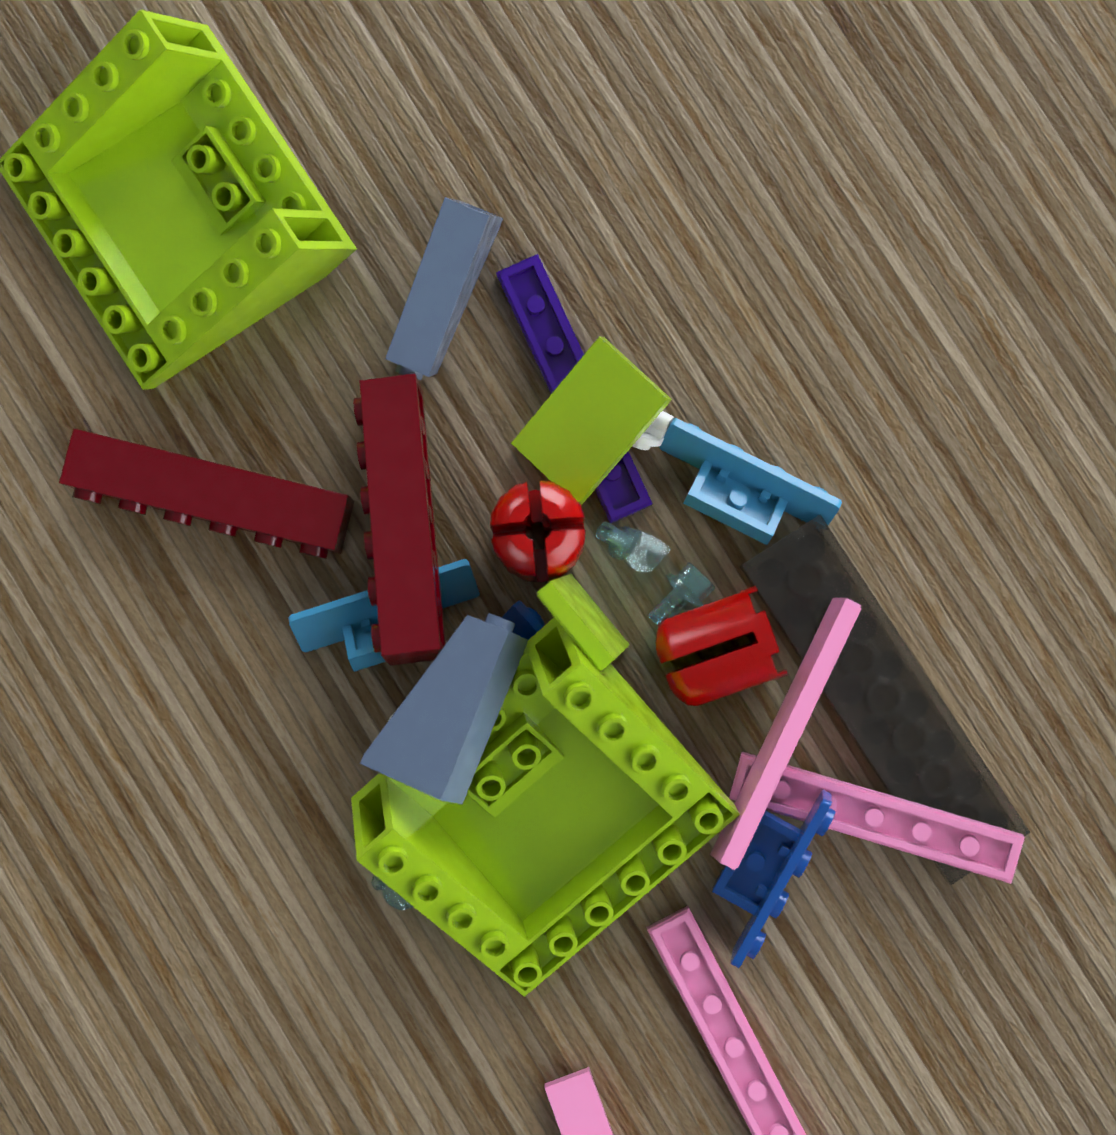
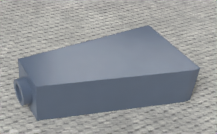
M444 198L385 358L397 364L396 372L402 375L415 373L419 381L422 380L423 375L430 377L438 373L503 221L502 217L463 201Z
M490 613L487 614L485 621L467 615L364 753L360 764L441 801L463 804L528 642V639L512 633L515 623Z

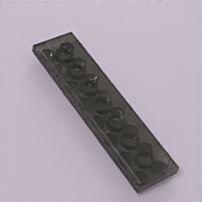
M821 515L816 516L740 566L751 585L757 587V594L801 661H803L832 598H848L861 605L860 608L862 609L822 693L889 795L1023 834L1024 837L1031 833ZM932 860L946 882L951 885L971 873L970 871Z

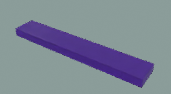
M536 254L496 272V277L551 395L583 357L584 353L539 255ZM629 451L594 490L609 524L646 509L653 504Z

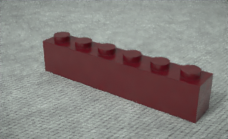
M415 373L359 380L361 397L354 398L353 404L356 423L358 426L363 425L364 441L357 442V455L361 470H367L368 486H361L360 494L364 514H370L371 531L364 532V545L368 560L374 559L375 577H368V594L371 605H377L379 623L372 624L371 626L373 648L375 653L381 652V656L390 666L433 661L446 642L423 390Z
M74 428L59 480L60 484L73 488L72 497L101 504L102 497L105 496L119 500L117 508L146 515L147 508L150 507L165 511L163 519L191 526L192 519L195 518L210 522L209 531L236 537L237 531L240 529L255 533L254 542L277 548L282 547L283 540L301 544L299 553L327 559L328 551L341 554L355 501L346 494Z

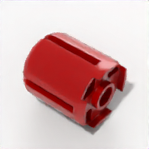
M539 480L540 490L529 491L528 483L524 482L514 485L503 494L491 513L490 529L493 533L491 542L494 552L510 573L524 581L545 583L562 577L575 566L584 549L586 530L584 529L585 517L582 507L570 491L554 482ZM538 523L543 525L544 530H551L550 535L545 539L546 548L540 550L535 549L534 540L526 536V531L528 529L533 531L531 526Z
M756 586L666 618L659 625L655 644L660 664L751 632L755 633L756 642L674 670L665 675L673 694L686 705L700 706L771 680L774 681L789 676L787 669L777 672L772 658L773 654L780 652L766 611L763 610L756 613L749 595L758 591Z

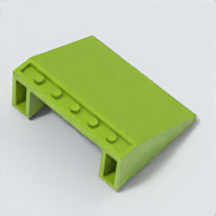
M140 9L0 158L1 174L143 390L156 388L316 284L357 250L209 26Z
M555 618L551 619L527 642L463 804L441 801L382 773H378L351 797L357 861L524 997L740 815L735 804L610 663L602 671L600 669L597 670Z

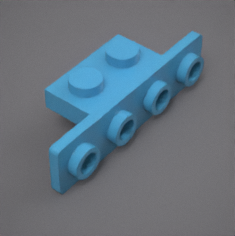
M673 418L664 436L663 443L659 446L662 451L699 469L683 504L765 545H768L772 539L783 512L821 530H825L842 504L840 499L828 494L824 489L812 486L786 473L782 468L770 465L744 452L740 447L728 444L702 431L696 425L686 423L677 418Z
M467 559L439 567L442 608L476 598L480 595ZM368 590L292 614L288 617L290 628L303 652H309L345 640L348 660L354 672L386 662L381 656V652L375 653L373 648L371 626L372 624L379 623L377 605H371Z

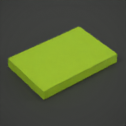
M599 336L511 444L551 482L569 490L579 504L582 505L672 399L605 337Z
M571 573L550 581L537 592V597L597 670L600 669L602 671L630 645Z

